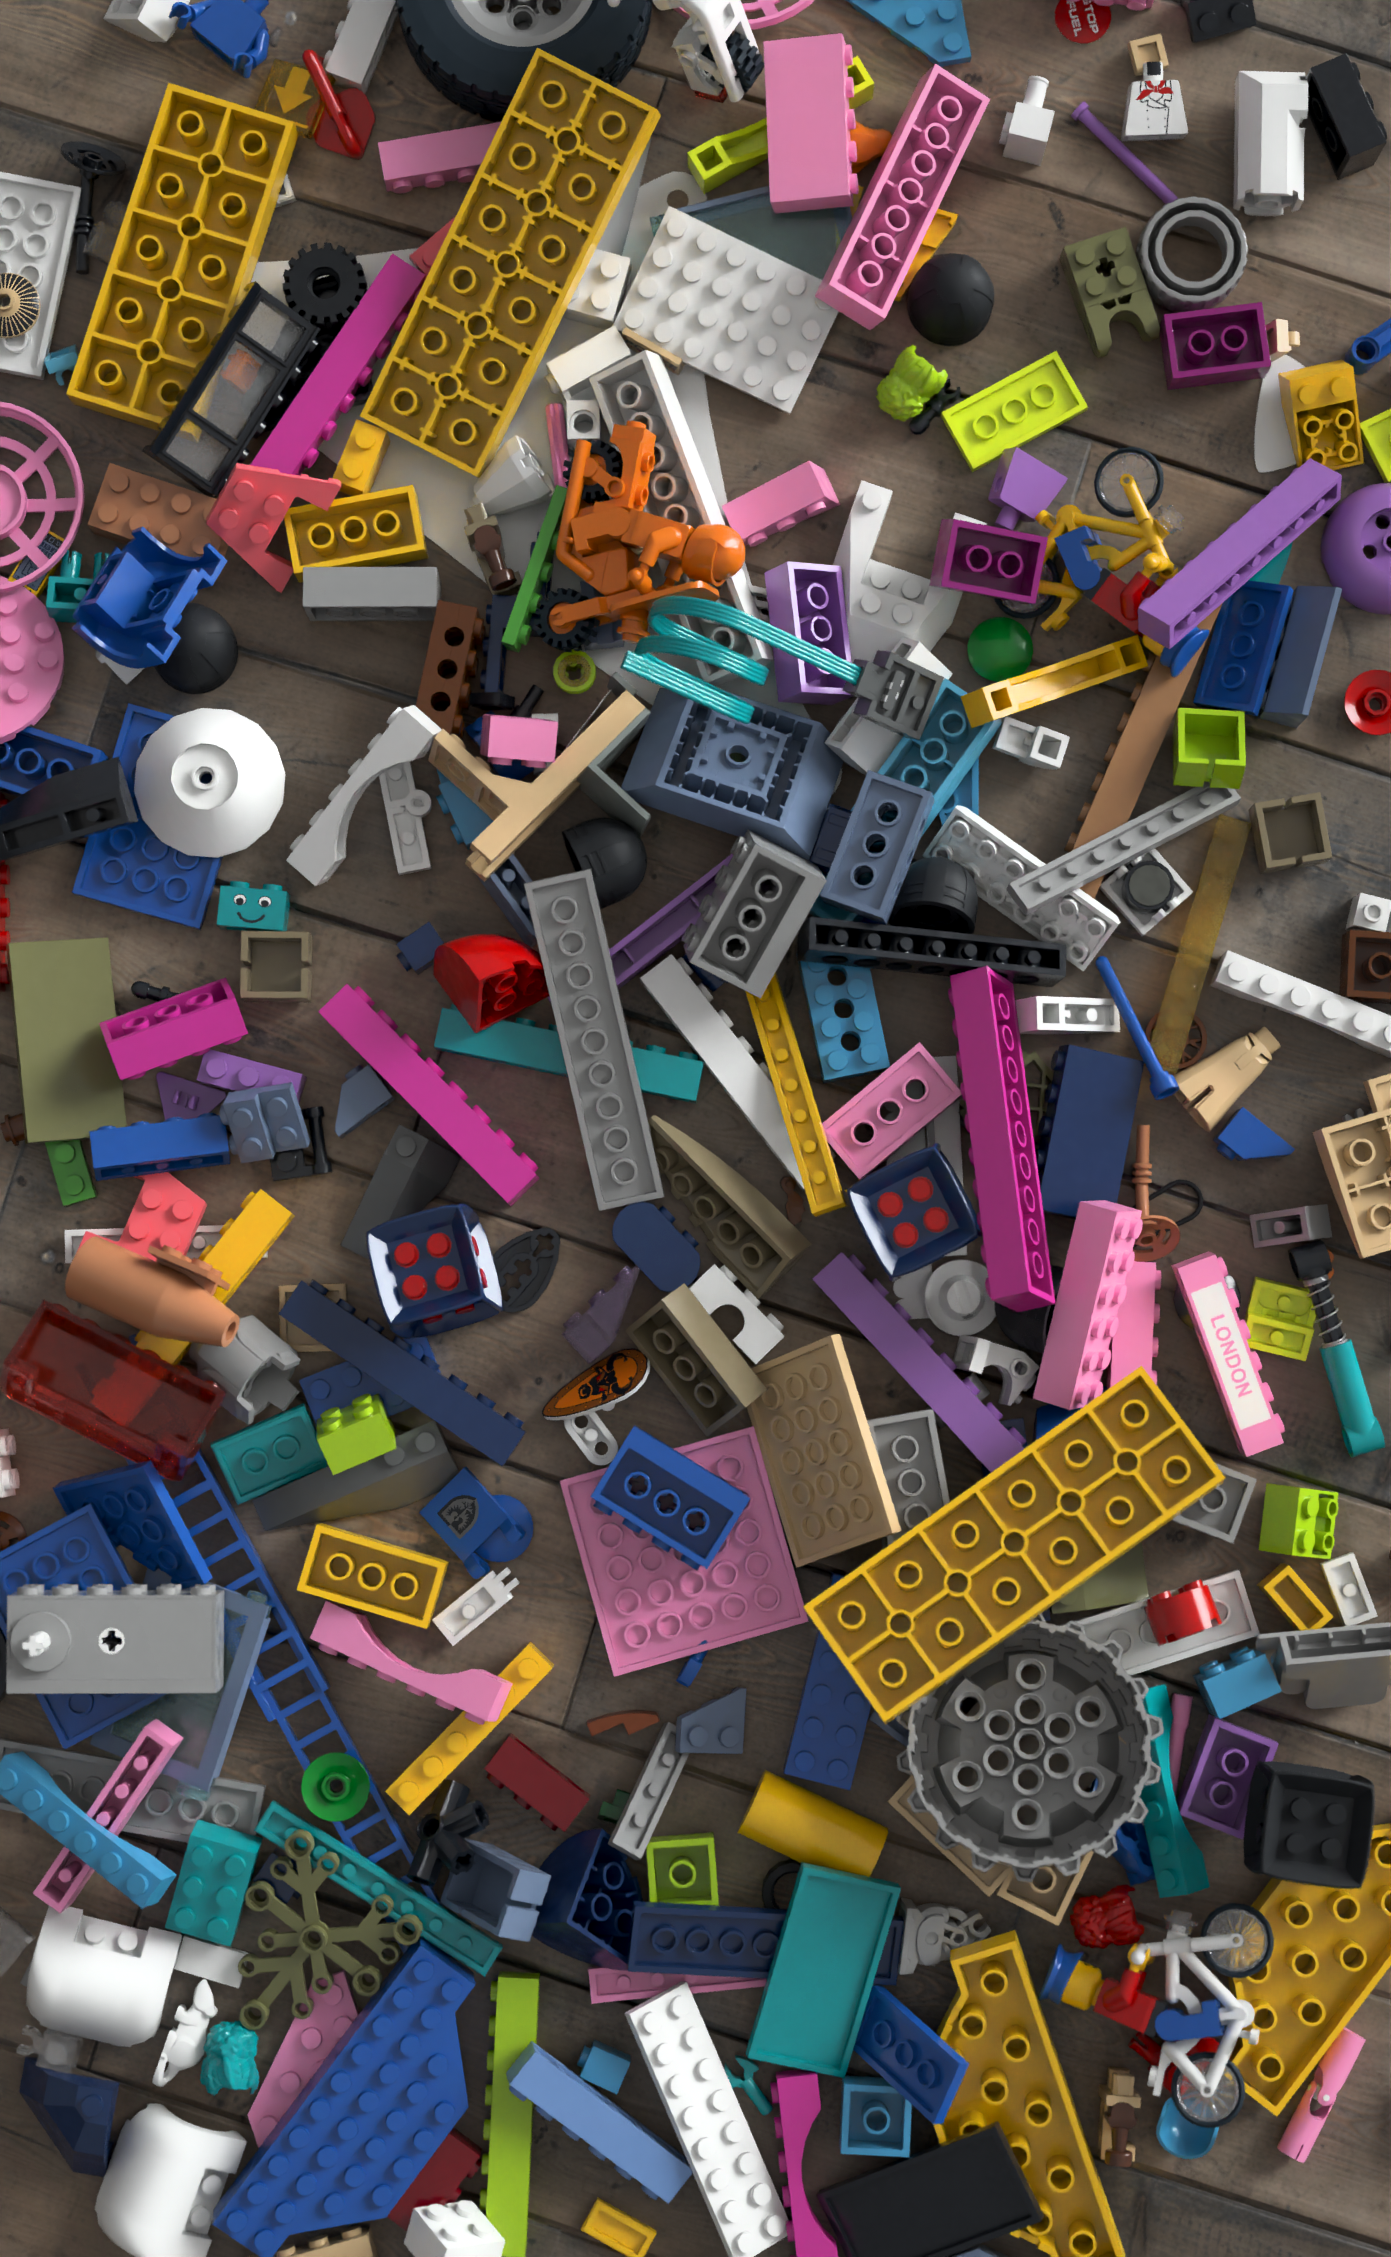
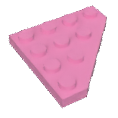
M345 1970L332 1974L334 1984L329 1992L325 1994L316 1993L310 1985L307 1996L313 2000L314 2009L306 2019L295 2017L248 2113L258 2148L359 2015ZM317 1979L321 1986H328L326 1979ZM301 2003L299 2009L303 2012L308 2011V2007Z

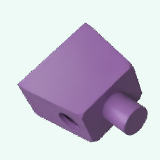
M1017 447L1004 449L988 496L990 502L1002 508L994 524L998 528L1014 530L1019 519L1024 522L1036 521L1035 517L1037 514L1047 509L1068 478Z

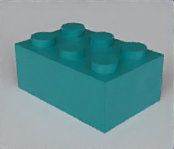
M197 1820L190 1834L165 1928L231 1947L239 1927L245 1905V1894L251 1884L263 1838Z

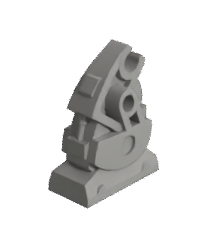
M901 1897L899 1916H902L904 1919L898 1972L899 1974H913L917 1963L924 1964L925 1966H935L940 1961L950 1960V1950L986 1939L991 1929L986 1922L980 1928L973 1927L976 1920L983 1918L978 1909L966 1914L957 1907H946L939 1903H927L917 1907L911 1899ZM949 1917H955V1918H957L958 1920L956 1921V1920H953V1919H951V1918H949Z

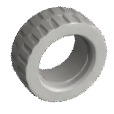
M1189 196L1188 198L1175 199L1172 203L1165 204L1152 215L1141 232L1135 254L1150 297L1157 304L1166 307L1168 310L1187 312L1211 309L1229 296L1239 283L1246 267L1248 245L1246 244V234L1241 227L1240 221L1229 209L1209 198ZM1182 226H1197L1208 231L1218 241L1222 252L1220 270L1213 277L1200 282L1186 281L1175 276L1166 266L1162 256L1163 239L1172 230Z

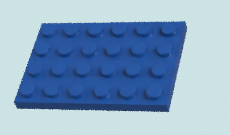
M128 703L112 758L119 757L138 822L88 837L72 893L77 896L201 930L223 856L219 858L188 856L161 842L143 821L134 793L136 763L149 737L174 716ZM209 773L201 777V783L208 784L212 780V775Z
M92 1503L0 1552V1627L7 1639V1596L17 1592V1587H23L24 1584H44V1590H52V1587H58V1584H79L78 1590H87V1587H92V1584H113V1590H121V1587H126L127 1584H135ZM115 1632L111 1634L112 1638L118 1640V1644L122 1642L121 1637L115 1636ZM168 1693L35 1695L65 1750Z

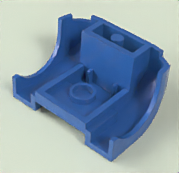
M144 527L133 530L131 534L134 538L122 550L115 547L77 606L72 616L77 622L71 629L96 651L125 667L142 669L165 664L181 639L173 628L181 621V613L186 604L195 598L198 589L213 586L228 561L210 543L204 545V554L202 556L188 557L167 548Z

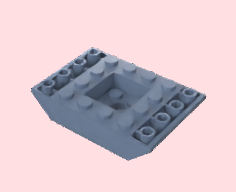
M659 688L621 788L637 803L735 836L744 837L747 830H750L809 860L843 765L842 759L824 743L831 733L820 722L731 692L728 693L755 707L749 724H744L666 688ZM731 753H740L745 756L746 761L735 762L729 755Z

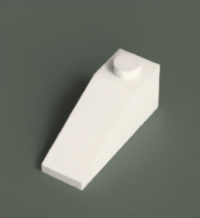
M1034 996L1015 1000L1020 1034L1120 1032L1119 1011L1113 999Z

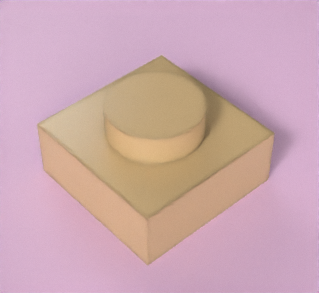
M1161 33L1132 40L1127 44L1135 77L1143 75V64L1147 62H1162L1163 70L1169 66Z

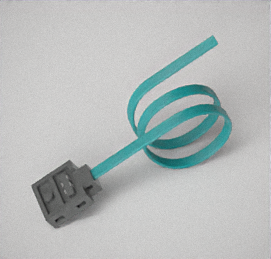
M685 596L662 597L653 602L647 622L660 635H650L641 638L637 642L634 653L629 650L626 651L621 664V668L727 717L744 724H749L755 711L754 706L650 654L665 653L696 659L722 668L757 685L764 686L770 672L769 668L673 622L664 615H687L711 620L739 630L845 680L842 691L859 698L853 712L854 714L905 738L920 740L944 679V677L888 651L877 650L873 663L854 659V662L850 663L743 611L717 602Z

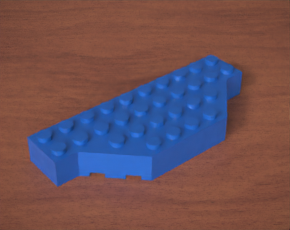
M421 1936L417 1942L410 1945L383 1981L379 1990L372 1996L215 2206L212 2224L259 2257H273L291 2234L386 2218L469 2107L455 2012L476 1985L474 1972Z

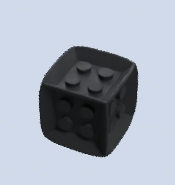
M1257 1761L1251 1780L1246 1812L1243 1847L1244 1865L1255 1874H1264L1280 1880L1331 1888L1360 1889L1366 1876L1375 1813L1374 1783L1361 1775L1352 1776L1327 1768L1285 1762Z

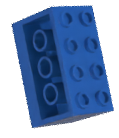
M636 1425L630 1431L590 1496L596 1500L593 1504L594 1507L609 1516L615 1511L625 1518L622 1523L623 1525L638 1534L641 1533L642 1529L653 1535L652 1543L667 1552L670 1551L671 1547L682 1553L680 1560L696 1570L700 1566L708 1569L750 1500V1497ZM641 1475L645 1478L644 1484L647 1486V1489L645 1491L638 1490L635 1493L631 1490L632 1484L629 1482V1479L631 1477L637 1479ZM669 1493L674 1496L673 1502L676 1504L675 1508L668 1507L666 1510H662L658 1497L660 1495L666 1497ZM697 1512H701L703 1514L702 1520L705 1524L702 1527L697 1525L695 1528H691L689 1526L690 1520L687 1516L690 1513L695 1515Z

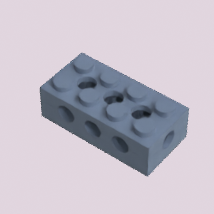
M868 770L827 875L826 883L820 893L824 903L887 925L935 800L932 792ZM896 811L898 813L895 820L891 822L882 821V816L886 812ZM876 842L886 844L884 850L878 854L869 852L871 846ZM871 873L874 875L873 880L869 884H857L862 874Z

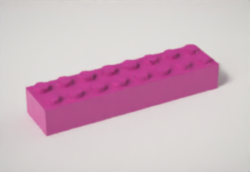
M346 984L318 1012L512 1206L540 1179L535 1173L539 1169L537 1165L524 1152L518 1156L512 1150L515 1143L500 1128L494 1132L488 1126L492 1120L479 1106L474 1105L470 1108L465 1103L469 1097L453 1080L447 1085L441 1079L445 1073L430 1057L423 1061L418 1056L422 1051L419 1046L406 1033L400 1037L395 1032L398 1028L396 1023L382 1009L376 1013L371 1008L375 1002L359 986L353 990Z

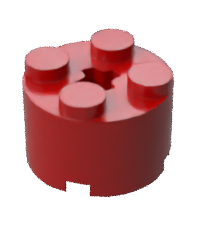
M1201 1579L1178 1588L1179 1594L1171 1596L1170 1591H1166L1146 1600L1148 1606L1144 1607L1158 1647L1166 1644L1167 1641L1171 1643L1222 1624L1208 1585L1203 1586Z

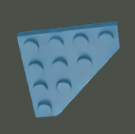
M846 0L853 5V9L872 22L876 21L890 31L891 35L911 49L914 47L926 55L933 64L942 67L971 61L961 0Z

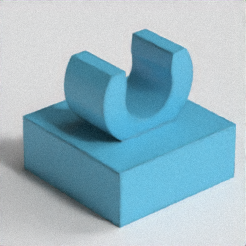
M76 345L51 352L44 358L48 373H55L56 381L60 386L64 385L62 373L65 370L74 371L79 356Z

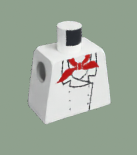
M1162 62L1144 63L1143 81L1132 82L1128 88L1121 141L1183 139L1188 134V127L1179 81L1163 80Z

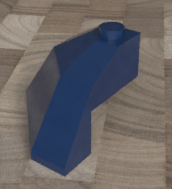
M26 2056L19 2089L20 2094L73 2172L105 2177L114 2142H110L109 2138L120 2082L58 2072L60 2062Z

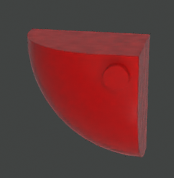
M497 934L469 935L446 942L435 950L433 975L475 1034L550 996L540 954L529 945L515 938Z

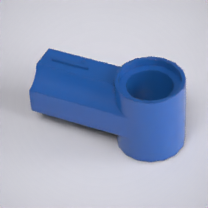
M1391 318L1367 335L1358 337L1346 352L1344 361L1353 366L1354 374L1362 375L1367 373L1373 365L1391 354ZM1362 350L1367 353L1369 360L1360 359L1356 351Z

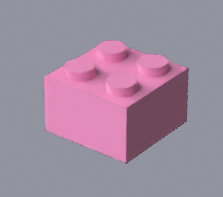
M483 714L480 754L488 757V762L492 764L512 765V759L521 760V765L526 767L545 768L546 762L555 763L558 722L549 719Z

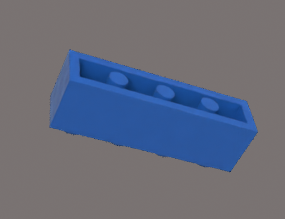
M204 1113L197 1118L191 1119L172 1117L164 1122L152 1124L140 1121L131 1124V1126L120 1128L102 1126L96 1131H89L96 1181L230 1164L226 1125L222 1124L220 1115L215 1113Z

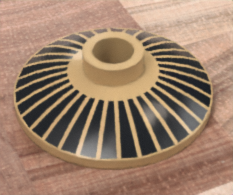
M1 273L0 300L8 297L10 298V303L7 306H0V338H15L28 332L36 323L41 308L40 298L35 287L26 278L14 273Z

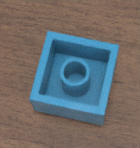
M1244 1646L1229 1653L1231 1659L1221 1663L1213 1660L1198 1667L1200 1672L1193 1675V1678L1210 1714L1218 1719H1222L1282 1692L1265 1653Z
M845 2076V2078H842L839 2132L840 2153L909 2157L912 2104L884 2078Z

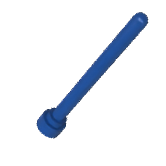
M1099 956L1095 961L1096 967L1151 1075L1149 1088L1155 1100L1165 1099L1179 1090V1086L1173 1075H1169L1168 1071H1163L1108 959L1105 956Z

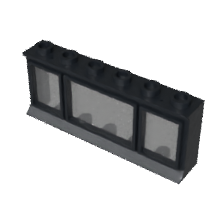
M256 281L246 285L244 290L247 293L240 304L234 306L228 315L230 320L223 331L213 338L211 342L213 347L205 360L200 361L193 371L195 375L188 387L182 389L176 397L177 404L171 414L165 417L159 424L158 429L160 431L151 445H146L142 452L209 497L216 496L217 493L220 494L236 463L242 464L249 454V450L246 448L252 437L257 439L261 435L267 424L264 418L270 409L275 411L284 398V394L281 393L287 382L291 384L296 379L302 368L298 365L305 354L309 356L319 342V339L316 338L320 331L319 327L314 326L264 290Z

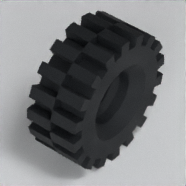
M324 242V248H318L317 243L310 245L311 251L307 253L304 248L299 250V258L297 260L293 257L288 262L290 269H285L283 274L285 283H282L283 291L289 308L314 326L319 327L320 330L325 328L327 334L334 333L333 328L339 326L342 329L352 312L357 308L367 292L368 285L361 264L357 262L356 257L351 252L347 254L345 248L338 245L337 249H333L331 243ZM328 275L337 281L338 290L333 297L321 299L313 293V283L320 276Z

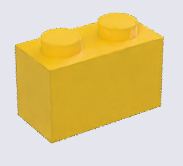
M356 419L333 475V479L341 481L340 492L351 496L370 493L391 442L387 430Z
M1281 1563L1257 1584L1296 1631L1320 1629L1333 1618L1332 1614L1287 1564Z

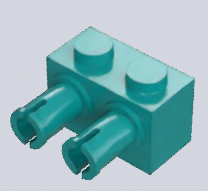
M67 550L61 559L60 576H49L46 609L50 618H54L55 622H77L72 616L109 557V553H105V561L102 558V553L94 554L93 579L80 578L82 554L72 551L71 557L69 556V550Z

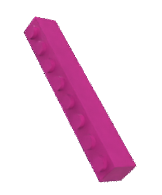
M394 254L390 256L359 302L357 308L352 312L250 465L277 469L280 473L299 476L306 467L311 468L319 456L318 448L324 440L329 441L338 426L336 421L342 412L347 414L356 400L354 395L359 387H365L371 380L374 373L372 368L379 358L383 360L392 347V342L390 341L397 331L400 333L426 279L424 273Z

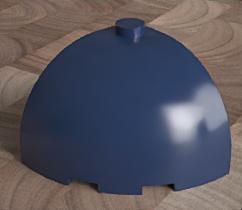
M603 1829L585 1830L561 1843L539 1867L540 1870L551 1875L542 1905H537L535 1909L539 1912L532 1936L550 1948L582 1962L608 1969L627 1971L626 1964L633 1901H643L637 1876L632 1877L625 1862L628 1858L627 1855L608 1844L611 1835Z

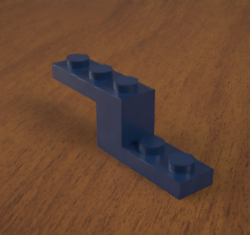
M536 542L531 543L530 558ZM552 575L548 583H543L540 594L546 600L550 599L547 593L551 591ZM493 595L492 605L488 604L486 607V624H490L489 637H485L483 641V656L487 657V668L482 669L480 676V687L485 689V692L503 693L507 649L501 641L517 596ZM533 613L529 626L532 627L530 637H540L537 633V630L540 628L534 624V619H540V616Z

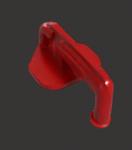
M311 49L305 50L302 54L303 62L322 102L310 109L307 116V123L316 143L324 149L349 158L361 159L365 153L376 120L375 113L367 96L356 88H349L335 94L323 68L324 58Z

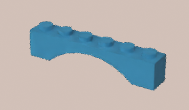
M23 1751L4 1755L0 1761V1794L139 1907L145 1908L159 1902L177 1874L152 1854L119 1838L90 1818L61 1791L48 1771Z

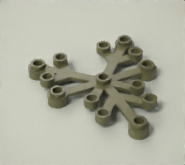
M295 1830L285 1842V1851L290 1858L296 1860L298 1873L293 1869L292 1861L285 1856L276 1858L270 1867V1872L274 1878L283 1880L301 1894L305 1919L275 1896L272 1885L266 1881L254 1882L245 1894V1902L250 1909L257 1912L268 1909L295 1930L278 1933L273 1928L263 1930L258 1937V1946L261 1950L271 1952L275 1948L299 1946L292 1955L259 1958L255 1954L248 1953L239 1961L238 1971L244 1977H252L256 1973L279 1971L260 1997L247 2001L240 2011L239 2017L242 2025L250 2030L260 2029L269 2017L268 2007L289 1981H291L294 2001L291 2009L293 2015L298 2019H306L310 2016L314 2009V2002L307 1996L303 1963L309 1955L314 1976L311 1986L316 1993L325 1994L329 1992L334 1984L333 1975L327 1971L326 1955L354 1977L353 1986L360 1995L372 1996L379 1990L383 1981L380 1970L372 1965H362L334 1942L360 1940L378 1954L381 1962L389 1965L397 1961L401 1948L395 1941L389 1940L385 1942L382 1938L395 1937L400 1944L412 1945L418 1941L423 1931L421 1920L412 1914L401 1916L397 1922L379 1923L382 1918L387 1917L394 1907L393 1899L387 1894H380L374 1899L371 1910L357 1926L329 1928L326 1923L320 1921L316 1890L328 1875L336 1872L340 1865V1859L334 1852H325L318 1860L317 1868L312 1872L310 1853L314 1849L315 1841L311 1833L306 1830ZM303 1838L306 1841L307 1846H299L296 1842V1839ZM330 1859L334 1867L327 1868L323 1860ZM278 1863L284 1864L287 1872L282 1873L278 1871L276 1865ZM257 1889L264 1890L267 1893V1897H259ZM377 1902H385L388 1910L379 1909ZM409 1922L413 1924L415 1931L406 1930L404 1923ZM316 1931L320 1934L321 1939L314 1940L310 1932ZM264 1936H271L274 1939V1944H267L264 1941ZM391 1948L395 1952V1956H387L384 1949ZM244 1962H252L254 1964V1969H247L244 1965ZM364 1974H371L374 1976L375 1981H366ZM317 1979H326L328 1986H321ZM304 2003L308 2007V2011H301L298 2008V2004ZM255 2007L259 2009L262 2015H254L251 2011V2008Z

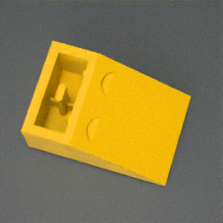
M1337 360L1278 373L1282 408L1297 467L1302 466L1310 458L1332 470L1364 464L1353 366L1343 360Z

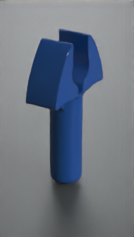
M704 1640V1641H702L699 1645L705 1644V1643H708V1642H707L706 1640ZM708 1650L690 1655L676 1681L688 1688L702 1666L701 1663Z

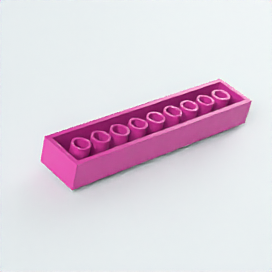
M988 966L951 975V988L948 990V995L955 1012L952 1027L955 1036L958 1038L959 1051L956 1053V1058L963 1075V1083H961L960 1090L967 1107V1115H965L964 1121L971 1138L972 1147L969 1148V1159L974 1166L976 1177L973 1180V1191L979 1201L980 1212L977 1213V1223L983 1233L984 1245L981 1246V1255L984 1263L987 1265L988 1272L985 1287L992 1301L1016 1312H1022L1056 1303L1013 983Z

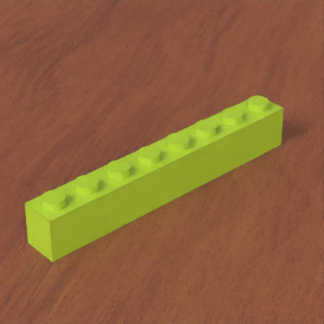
M500 1971L498 1981H491L490 2002L497 2003L496 2015H490L489 2036H495L494 2050H488L487 2071H493V2083L486 2084L485 2105L491 2106V2119L484 2120L483 2140H490L489 2154H483L482 2175H488L487 2188H481L480 2210H486V2218L505 2240L501 2257H525L527 2249L534 2103L528 2098L525 2101L520 2100L509 2090L510 2085L506 2072L531 2041L537 2044L540 1973Z

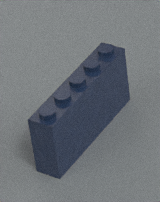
M1070 1044L1059 1046V1049L1054 1052L1051 1061V1069L1054 1070L1052 1083H1049L1046 1088L1045 1102L1048 1105L1046 1115L1042 1116L1039 1123L1038 1134L1041 1135L1039 1149L1035 1150L1043 1213L1076 1220L1080 1201L1106 1200L1117 1203L1144 1061Z

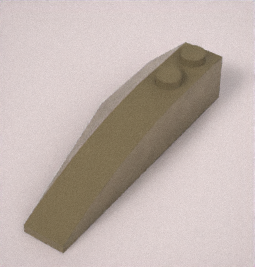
M656 1115L652 1116L648 1123L660 1174L666 1175L671 1183L672 1188L670 1191L676 1200L682 1199L692 1214L688 1218L695 1228L700 1226L709 1239V1242L706 1244L711 1252L759 1300L798 1263L812 1244L762 1193L738 1172L685 1133Z

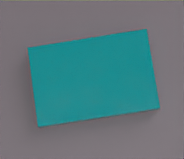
M304 1403L213 1441L210 1445L237 1505L329 1466L317 1441V1431Z

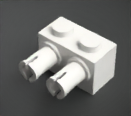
M1030 76L1023 103L1016 101L1014 113L1007 112L999 144L1005 145L1003 157L1041 165L1055 113L1053 110L1042 108L1049 84L1047 79L1040 76Z

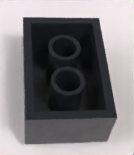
M1347 53L1310 68L1305 78L1308 81V115L1338 180L1373 166L1387 143L1385 126L1381 121H1377L1373 113V100L1367 91L1364 92L1359 82L1361 79L1359 69L1355 62H1350Z

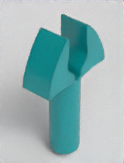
M735 2055V2059L744 2068V2078L734 2075L725 2063L724 2070L732 2089L734 2087L743 2088L763 2116L768 2115L773 2110V2106L753 2080V2073L759 2070V2066L746 2057Z

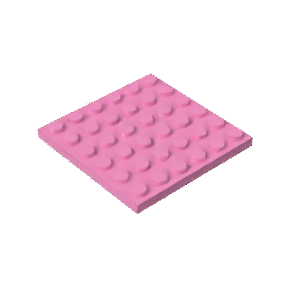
M754 1426L673 1448L750 1497L749 1502L708 1569L700 1566L698 1570L690 1567L680 1560L682 1553L671 1547L669 1552L663 1550L651 1542L653 1535L642 1529L641 1533L638 1534L623 1525L622 1523L625 1518L615 1511L609 1516L593 1506L596 1500L590 1496L608 1467L560 1480L614 1677L809 1622L807 1613L803 1608V1599ZM641 1475L637 1479L631 1477L629 1479V1482L632 1484L631 1490L635 1493L638 1490L645 1491L647 1489V1486L644 1484L645 1478ZM670 1493L666 1497L660 1495L658 1497V1500L661 1502L660 1508L662 1510H666L668 1507L674 1509L676 1506L673 1502L674 1496ZM697 1512L695 1515L690 1513L687 1516L690 1520L689 1526L691 1528H695L697 1525L702 1527L705 1524L702 1520L703 1514L701 1512ZM704 1640H706V1641L708 1642V1643L699 1645V1644H700L702 1641H704Z

